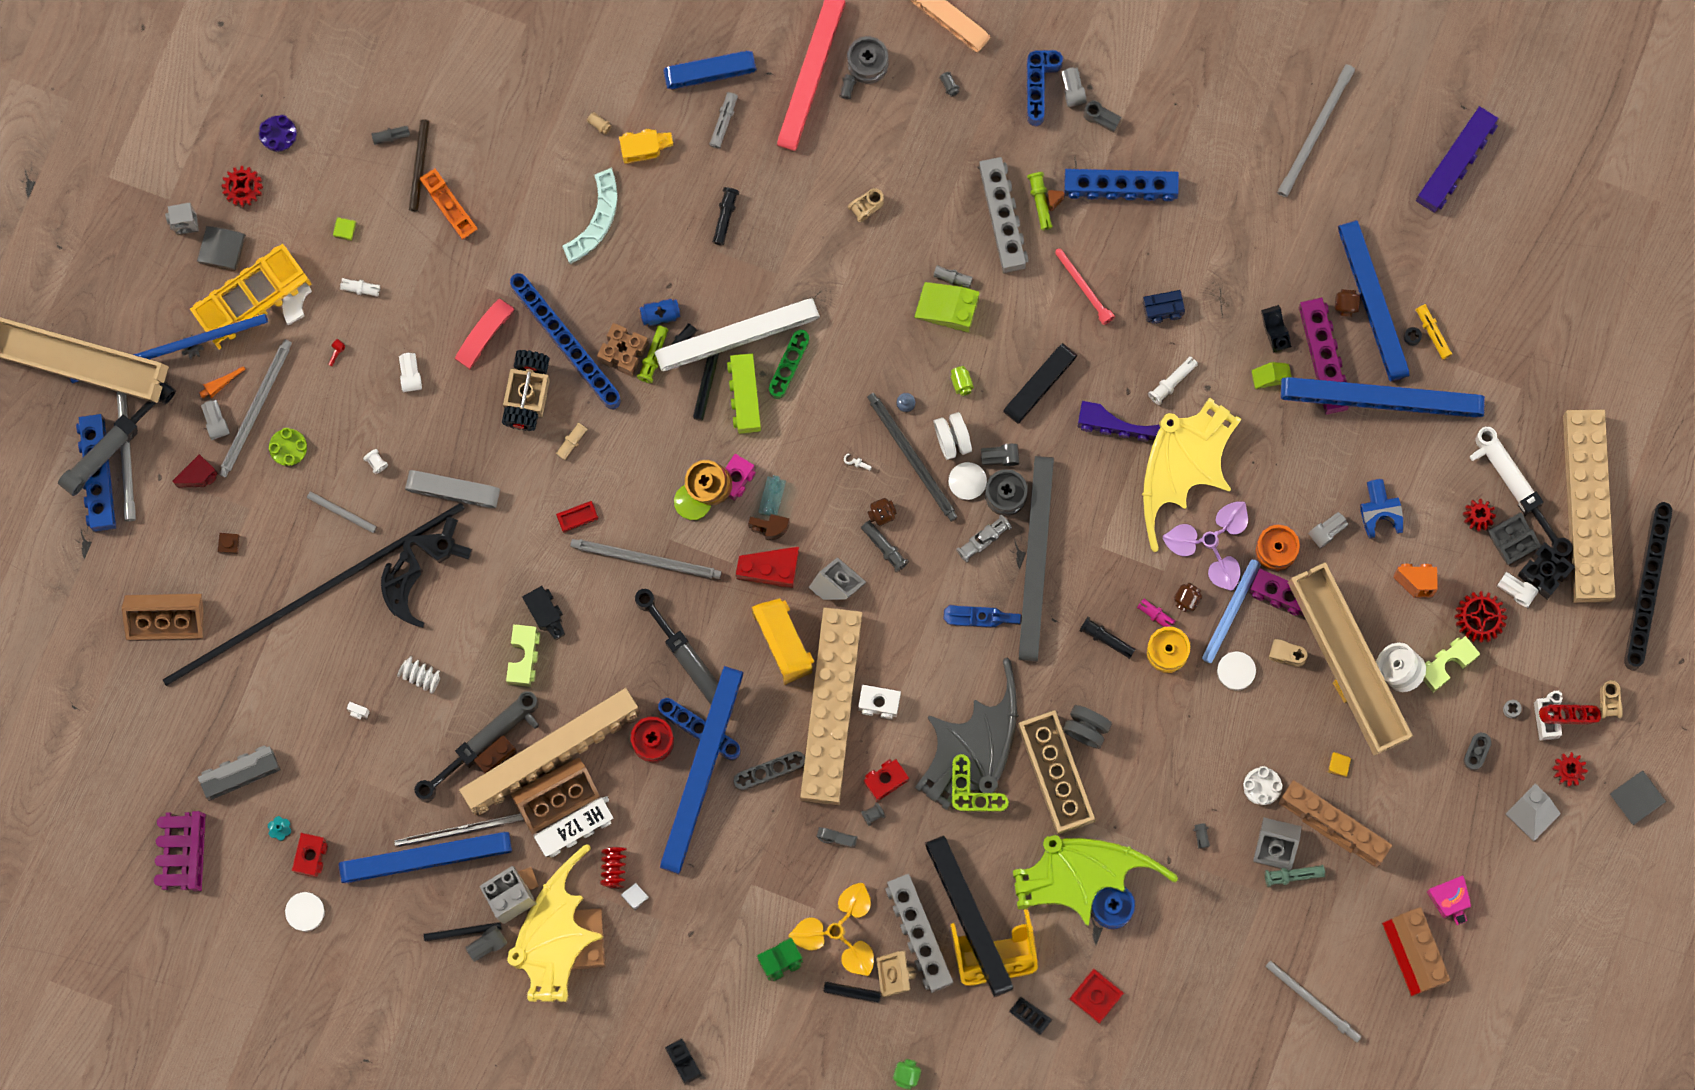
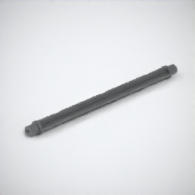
M871 393L867 397L870 405L917 472L944 515L951 522L958 518L954 512L955 509L940 490L882 404L880 398H877L875 393Z

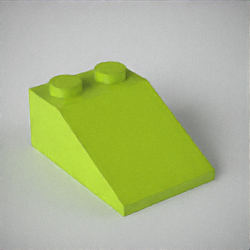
M924 282L914 318L969 333L980 292L960 286Z

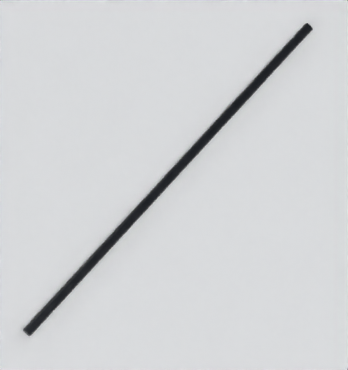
M460 502L162 679L167 686L400 548L409 537L420 536L445 521L447 517H452L464 510L463 504Z

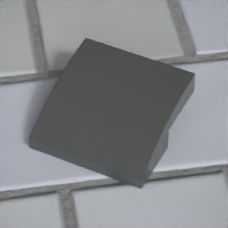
M207 226L197 262L214 265L221 269L236 270L246 235L232 230Z
M1522 512L1487 530L1507 565L1541 547L1533 529L1529 528Z
M1643 770L1610 793L1632 825H1635L1667 802Z

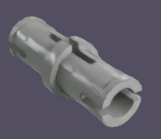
M938 265L933 277L948 281L949 284L953 285L954 283L966 288H970L973 279L972 276L961 274L955 269L950 270Z

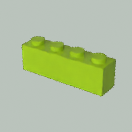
M753 353L730 356L731 362H727L728 373H732L733 380H729L730 392L734 391V398L731 399L732 410H736V417H733L734 428H738V434L760 432L761 425Z

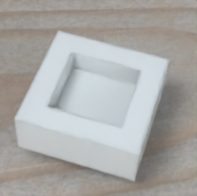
M349 702L347 710L350 712V716L361 720V717L367 719L369 715L367 708Z

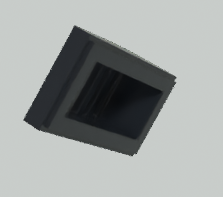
M1020 997L1009 1011V1013L1039 1036H1041L1052 1021L1051 1018L1023 997ZM1022 1004L1026 1005L1020 1014L1016 1012ZM1028 1009H1031L1032 1011L1027 1016V1018H1023L1022 1016L1026 1013V1011ZM1036 1013L1038 1016L1033 1023H1030L1029 1020ZM1042 1018L1044 1021L1039 1026V1028H1037L1035 1025Z

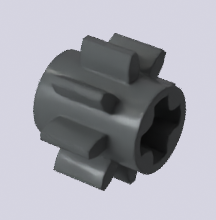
M198 344L192 347L191 350L185 348L182 351V355L186 356L188 354L192 360L193 356L197 355L200 357L199 352L204 350V347Z

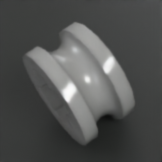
M1509 700L1503 706V713L1508 718H1516L1521 712V704L1516 700ZM1508 705H1515L1517 707L1515 709L1517 713H1509Z

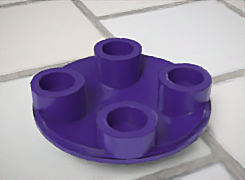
M285 115L272 116L260 124V140L266 148L272 151L286 150L296 140V127Z

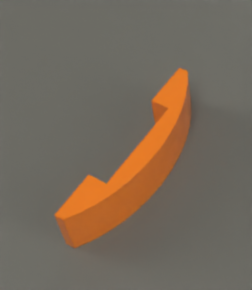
M436 168L420 178L436 205L462 240L478 230L447 187Z

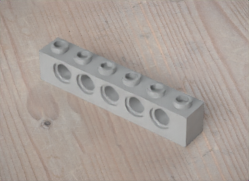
M1002 157L979 161L980 174L1002 271L1007 273L1025 269L1028 256L1027 252L1022 249L1024 244L1023 234L1018 232L1020 221L1018 215L1015 216L1013 210L1016 209L1015 199L1010 197L1009 191H1012L1010 180H1007L1005 175L1008 173L1007 164L1002 162ZM998 176L1001 178V181L993 182L991 178ZM997 194H1003L1005 198L1003 200H998L995 198V196ZM1005 211L1009 216L1002 218L999 213ZM1010 229L1013 231V234L1007 236L1003 231ZM1009 247H1015L1017 249V252L1012 254L1009 253L1007 249Z
M906 874L887 882L888 887L885 888L889 899L893 898L895 906H892L896 917L900 916L902 920L900 927L903 935L907 934L910 942H907L911 954L915 952L918 959L915 960L918 971H922L925 978L922 981L925 989H930L931 993L952 985L953 980L910 875ZM901 893H906L909 896V900L902 903L898 900V896ZM908 911L916 913V918L913 921L906 919L905 914ZM920 929L923 931L924 936L916 939L913 937V931ZM923 947H928L931 950V954L928 957H923L920 954V950ZM929 966H937L939 972L936 975H930L927 971Z

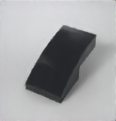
M682 1038L665 1047L685 1085L702 1076Z

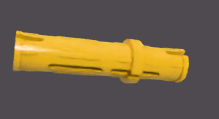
M1424 304L1415 309L1423 323V329L1427 330L1441 359L1450 357L1452 352L1436 325V319H1433L1427 305Z

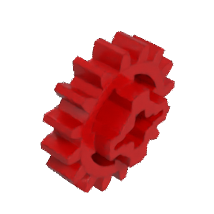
M241 166L238 171L234 167L233 173L227 172L228 178L223 177V181L226 184L221 185L222 189H224L222 193L224 197L227 196L228 202L233 200L234 206H237L238 203H240L241 207H244L245 203L251 206L252 200L258 201L256 195H262L261 191H259V189H263V185L260 184L262 179L257 177L258 173L256 171L252 172L250 167L245 170ZM233 182L232 191H230V185ZM253 182H254V189H253V191H252V190H251V186L253 185Z

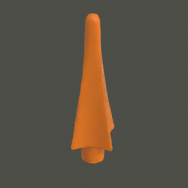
M241 367L230 374L203 384L204 390L200 391L199 395L202 399L208 395L212 399L224 386L242 373L245 367Z

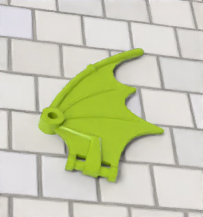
M1057 835L1045 838L1043 842L1044 855L1035 866L1028 869L1013 870V878L1016 879L1014 884L1015 893L1019 900L1017 901L1018 909H1027L1041 904L1065 905L1075 910L1087 926L1090 924L1091 908L1096 894L1103 888H1115L1124 892V878L1129 870L1136 867L1150 868L1158 871L1172 882L1178 880L1177 875L1150 857L1131 849L1130 846L1125 847L1111 842L1084 838L1061 839ZM1028 875L1029 880L1024 881L1023 877ZM1031 894L1032 900H1026V896Z

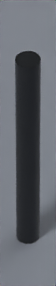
M497 922L424 934V941L483 933L493 926H497L499 930H502V924Z

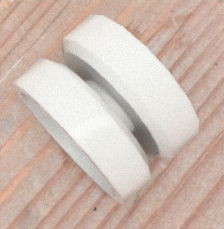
M959 412L949 416L950 428L943 417L933 420L936 435L946 460L956 457L955 445L962 455L972 452L970 436Z
M1393 643L1385 647L1376 661L1385 682L1395 691L1408 692L1417 688L1426 674L1424 660L1404 643Z

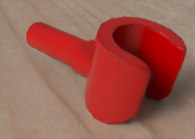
M336 339L331 345L335 351L328 363L330 366H333L339 353L345 349L344 343L339 339Z

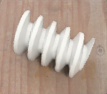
M410 656L400 667L397 677L403 674V680L409 678V683L413 684L416 682L417 687L423 685V690L425 691L430 688V693L432 694L439 684L440 671L437 670L433 674V667L425 670V663L419 667V660L412 663V656Z

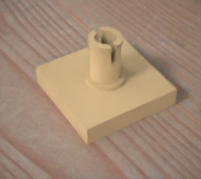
M898 951L876 958L882 997L910 990L909 979L916 977V973L910 972L916 970L914 967H907L905 951Z

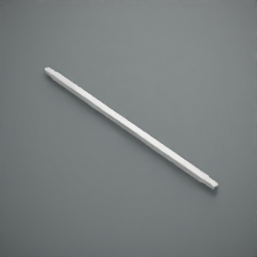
M608 796L602 797L605 803L609 802ZM521 814L411 836L395 840V845L411 844L522 821L523 818ZM456 828H458V830H453V831H449V832H444V833H440V834H435V835L426 836V837H422V838H418V839H413V840L407 841L408 838H413V837H417V836H422V835H427V834H432V833H437V832H442V831H446V830H451V829H456Z

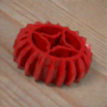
M1483 591L1479 592L1478 597L1475 592H1472L1471 598L1466 595L1464 597L1465 601L1461 600L1459 602L1461 607L1456 608V611L1460 613L1454 616L1455 619L1460 620L1456 622V626H1462L1459 632L1463 633L1466 631L1465 636L1468 638L1471 635L1472 642L1476 638H1478L1479 643H1482L1484 638L1486 642H1490L1491 637L1496 639L1498 637L1497 633L1502 634L1503 630L1500 627H1506V623L1503 621L1507 620V616L1501 615L1506 612V608L1500 609L1499 607H1501L1503 602L1496 603L1497 596L1490 599L1491 593L1489 592L1485 597H1483ZM1478 603L1476 612L1466 614L1469 606ZM1485 604L1491 607L1494 613L1488 612ZM1480 611H1481L1482 617H1485V618L1483 619L1482 623H1481V621H1480V618L1477 617V616L1479 615ZM1496 621L1495 626L1491 630L1484 631L1485 623ZM1468 622L1475 623L1477 630L1473 629Z

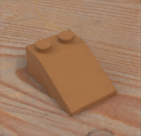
M602 908L575 910V923L585 930L601 934L603 938L584 947L575 958L571 970L606 967Z

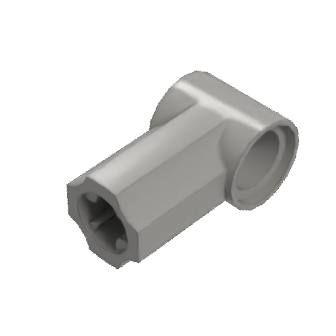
M1068 68L1062 71L1067 106L1086 104V94L1084 87L1081 85L1078 68Z
M210 400L202 404L201 407L211 440L229 435L227 423L222 417L217 400Z
M1337 512L1323 524L1320 523L1315 526L1308 534L1321 549L1349 524L1345 517Z

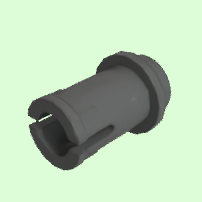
M945 72L940 75L939 78L946 88V94L950 97L957 95L960 92V87L955 84L951 73Z
M845 74V77L842 78L843 85L839 97L851 99L854 84L857 83L855 76Z
M1206 823L1194 825L1195 829H1193V832H1196L1198 849L1210 847L1207 833L1209 828L1206 827Z

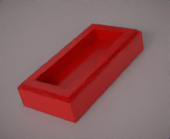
M592 501L556 514L563 533L599 520Z

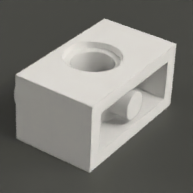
M862 685L858 710L868 716H873V713L881 714V717L885 719L897 717L901 691ZM882 699L885 704L882 707H876L874 701Z

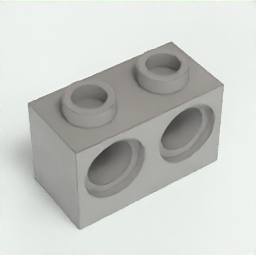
M191 203L168 206L169 213H166L167 224L170 225L171 230L175 231L176 235L199 231L197 214Z

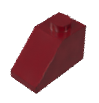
M199 454L172 482L178 488L205 487L207 484L211 485L216 480L218 473Z

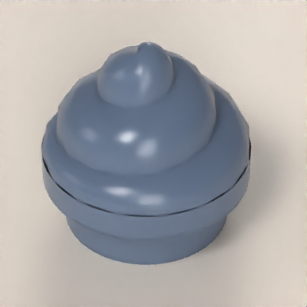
M903 393L899 395L896 403L900 411L910 412L914 409L916 402L911 394Z

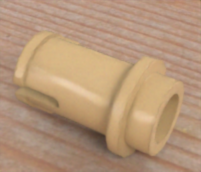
M595 112L591 113L587 119V122L596 127L601 134H607L612 127L608 120H603Z

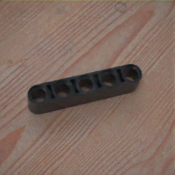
M1064 343L1060 344L1009 402L1003 412L1019 424L1073 363L1077 354Z

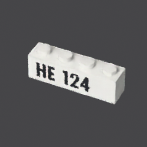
M602 797L535 834L534 838L545 857L549 855L552 858L560 853L559 849L567 846L569 848L578 843L576 839L582 836L585 839L594 834L593 830L600 826L603 829L610 825V820L613 819V816Z

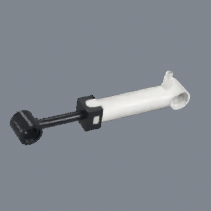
M1483 427L1476 436V444L1480 449L1470 455V459L1474 461L1485 454L1487 455L1518 501V507L1526 516L1532 512L1552 541L1551 548L1556 551L1554 556L1559 560L1562 557L1566 559L1572 551L1571 542L1566 538H1558L1539 510V507L1544 502L1537 491H1533L1497 438L1496 431L1491 427ZM1482 435H1489L1491 441H1484ZM1558 545L1564 546L1565 549H1566V552H1565V553L1559 552V551L1557 550V546H1558Z

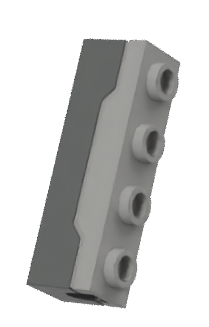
M261 746L250 755L245 753L238 756V760L234 762L226 761L219 765L220 768L203 771L198 779L205 797L211 801L280 771L281 769L270 746Z

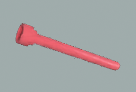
M1056 249L1055 254L1098 311V319L1102 325L1111 322L1115 318L1112 311L1103 307L1061 249Z

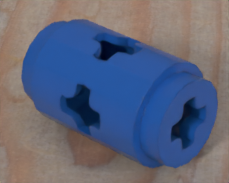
M666 299L658 303L644 304L643 307H639L643 326H654L661 322H672L680 318L677 299ZM658 307L665 311L662 318L659 315H655Z

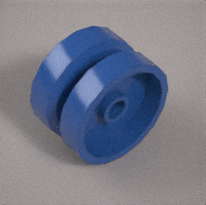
M1126 887L1124 892L1115 888H1103L1096 894L1093 900L1091 913L1094 920L1100 926L1107 929H1118L1130 921L1135 910V900L1132 893ZM1115 904L1116 909L1112 910V907L1109 908V905Z

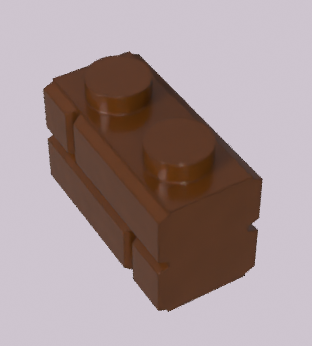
M503 735L474 759V762L485 774L507 761L509 757L512 758L518 752Z

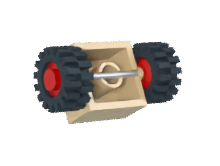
M531 350L516 351L513 364L515 369H510L503 403V425L523 431H534L536 429L538 416L543 417L550 383L548 375H545L550 357L536 351L532 352Z

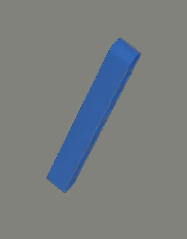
M1357 220L1339 225V235L1390 382L1409 377V369L1360 225Z
M521 273L514 274L510 279L513 292L603 404L609 409L618 408L621 398L616 388L526 276ZM517 281L524 282L522 287L514 286ZM529 295L536 296L535 300L531 302L527 301L526 298ZM545 309L547 313L544 316H539L538 311ZM556 323L559 325L556 330L549 329L551 324ZM563 338L570 339V342L566 345L560 343ZM575 352L582 354L579 359L572 358ZM586 367H593L594 369L591 373L587 374L584 372ZM598 381L605 382V385L602 388H597L595 386V384ZM611 395L617 397L614 402H608L607 398Z
M501 832L338 863L341 883L356 882L508 854L512 852L509 832Z

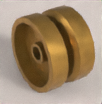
M700 460L688 469L685 476V488L693 499L707 505H717L724 502L730 495L732 478L723 466L710 460Z

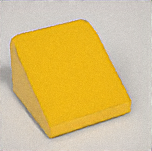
M1333 752L1328 773L1347 777L1351 758Z

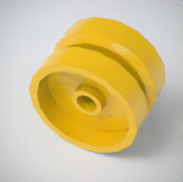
M1163 627L1156 630L1151 635L1147 646L1149 663L1156 670L1163 673H1173L1180 670L1186 664L1190 653V642L1187 635L1175 627ZM1167 647L1171 648L1170 652L1166 651Z

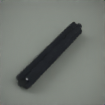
M719 353L707 357L693 414L695 420L702 421L704 419Z

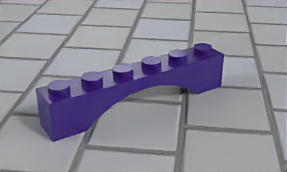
M1086 401L1081 403L1077 427L1081 428L1082 431L1092 432V430L1100 431L1103 435L1114 433L1119 434L1121 438H1130L1131 436L1137 437L1139 441L1148 442L1149 440H1155L1160 429V425L1140 426L1126 423L1114 417L1098 403ZM1171 420L1167 422L1169 427L1172 426Z

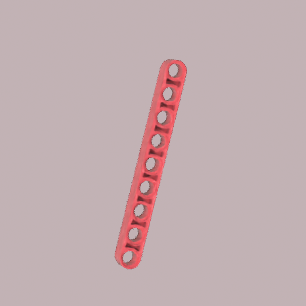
M846 0L824 1L779 134L777 146L793 151L797 149Z

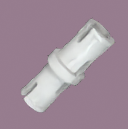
M342 278L343 283L340 285V290L356 292L357 295L379 296L380 285L365 283L364 280L354 281Z

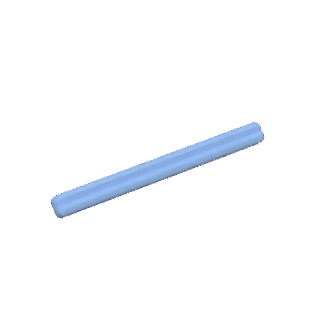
M1252 559L1245 570L1202 656V660L1205 662H1213L1261 566L1258 561Z

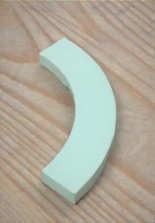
M612 168L594 175L598 187V204L589 226L574 240L562 245L569 264L578 261L590 253L602 241L612 224L617 206V186Z

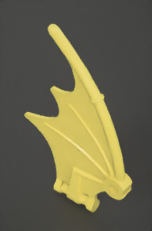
M1210 397L1205 402L1201 411L1195 416L1178 418L1175 414L1168 413L1159 421L1160 429L1150 452L1144 480V492L1142 493L1146 528L1153 552L1159 550L1154 530L1155 517L1159 507L1164 503L1172 502L1185 509L1187 507L1186 497L1188 490L1197 484H1207L1231 491L1221 471V456L1228 438L1241 421V418L1230 414V411L1222 405L1218 406L1215 404L1214 400ZM1209 409L1215 412L1212 417L1207 414ZM1167 420L1172 421L1171 427L1167 425ZM1225 420L1231 423L1228 428L1222 424Z
M587 844L571 856L549 881L543 885V889L535 899L537 904L531 907L521 927L515 947L508 952V963L517 969L523 968L530 977L531 987L527 994L528 1001L536 1002L537 1000L542 1002H553L554 1000L566 1002L568 998V979L575 958L588 944L603 938L601 934L585 930L575 923L574 912L578 904L583 900V897L570 895L565 890V881L569 871L591 848ZM537 987H541L540 992H537Z

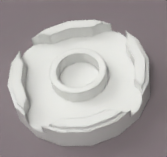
M1235 651L1222 657L1218 664L1217 674L1220 682L1228 689L1242 690L1248 687L1254 680L1256 667L1250 656L1243 652Z
M302 892L289 900L286 905L285 914L287 921L293 928L306 932L314 930L321 924L325 910L323 903L317 896L312 893Z

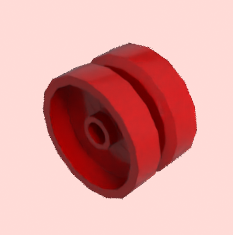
M658 717L641 719L631 731L630 740L634 752L640 759L646 762L657 763L663 761L671 754L674 748V737L671 727L666 721ZM651 738H656L652 743L649 741Z

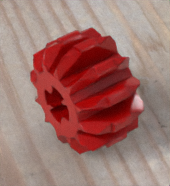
M1482 499L1478 500V504L1475 500H1472L1471 505L1465 506L1467 511L1463 512V516L1468 517L1464 520V523H1471L1469 529H1473L1476 526L1477 532L1481 530V527L1486 531L1488 525L1492 526L1494 524L1492 519L1496 518V514L1491 513L1495 508H1488L1489 501L1485 505L1482 504ZM1481 512L1483 515L1477 518L1476 515Z

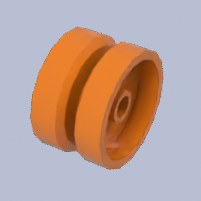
M1279 524L1269 526L1263 530L1256 544L1255 552L1258 561L1268 570L1282 571L1292 566L1299 553V538L1287 526Z

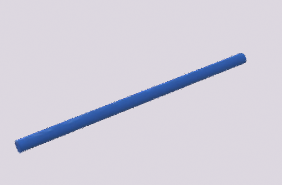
M262 314L133 355L145 359H153L268 323V318L266 314ZM70 378L71 383L79 382Z

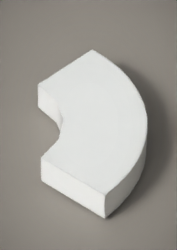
M306 282L297 288L298 294L292 296L290 293L283 298V315L288 325L304 317L302 310L303 301L312 292Z

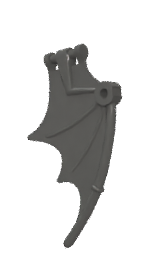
M1004 658L1003 660L1007 688L1003 700L997 706H985L974 700V710L971 719L961 724L950 723L928 716V720L934 727L937 735V751L929 769L915 788L918 791L922 790L935 803L939 802L945 810H948L952 804L953 759L957 755H966L971 762L970 791L994 793L998 789V780L1002 775L1010 754L1018 717L1015 681L1009 658ZM960 758V762L956 763V765L960 766V772L956 771V775H967V772H963V766L967 765V762ZM963 777L958 778L956 781L958 788H964L967 785V780ZM928 779L935 783L932 787L926 784ZM990 783L992 787L987 789L984 785ZM944 790L950 794L947 799L942 796Z

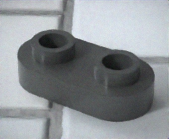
M1477 733L1470 742L1464 757V765L1469 770L1475 771L1480 769L1491 746V738L1486 733ZM1477 741H1483L1484 746H1478ZM1470 758H1475L1477 763L1472 764Z

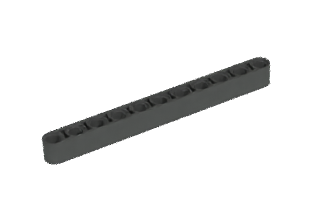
M1035 456L1018 658V660L1038 662L1054 457Z

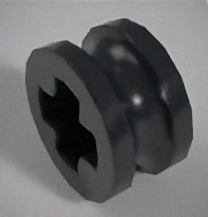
M1416 327L1408 328L1404 335L1405 342L1410 346L1417 345L1422 338L1421 331ZM1414 332L1415 336L1418 337V339L1415 338V340L1412 341L1411 337L1408 336V334L1411 335V333Z

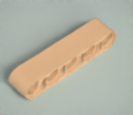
M911 0L912 3L975 52H979L991 38L984 29L946 0Z

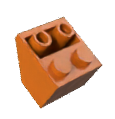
M1401 564V567L1398 566L1394 573V579L1413 597H1433L1437 591V567H1432V564H1421L1420 567H1413V564Z

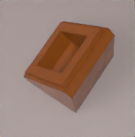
M1048 190L1047 197L1050 211H1053L1064 200L1065 193L1063 191Z

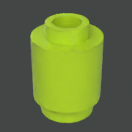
M965 366L952 369L950 377L956 394L961 396L970 394L974 386L969 371L966 370Z

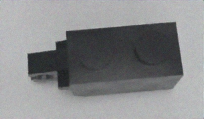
M540 586L522 596L540 630L548 631L555 640L565 635L560 618L563 614L558 605L554 606L551 600L554 598L549 589L544 590L543 586Z

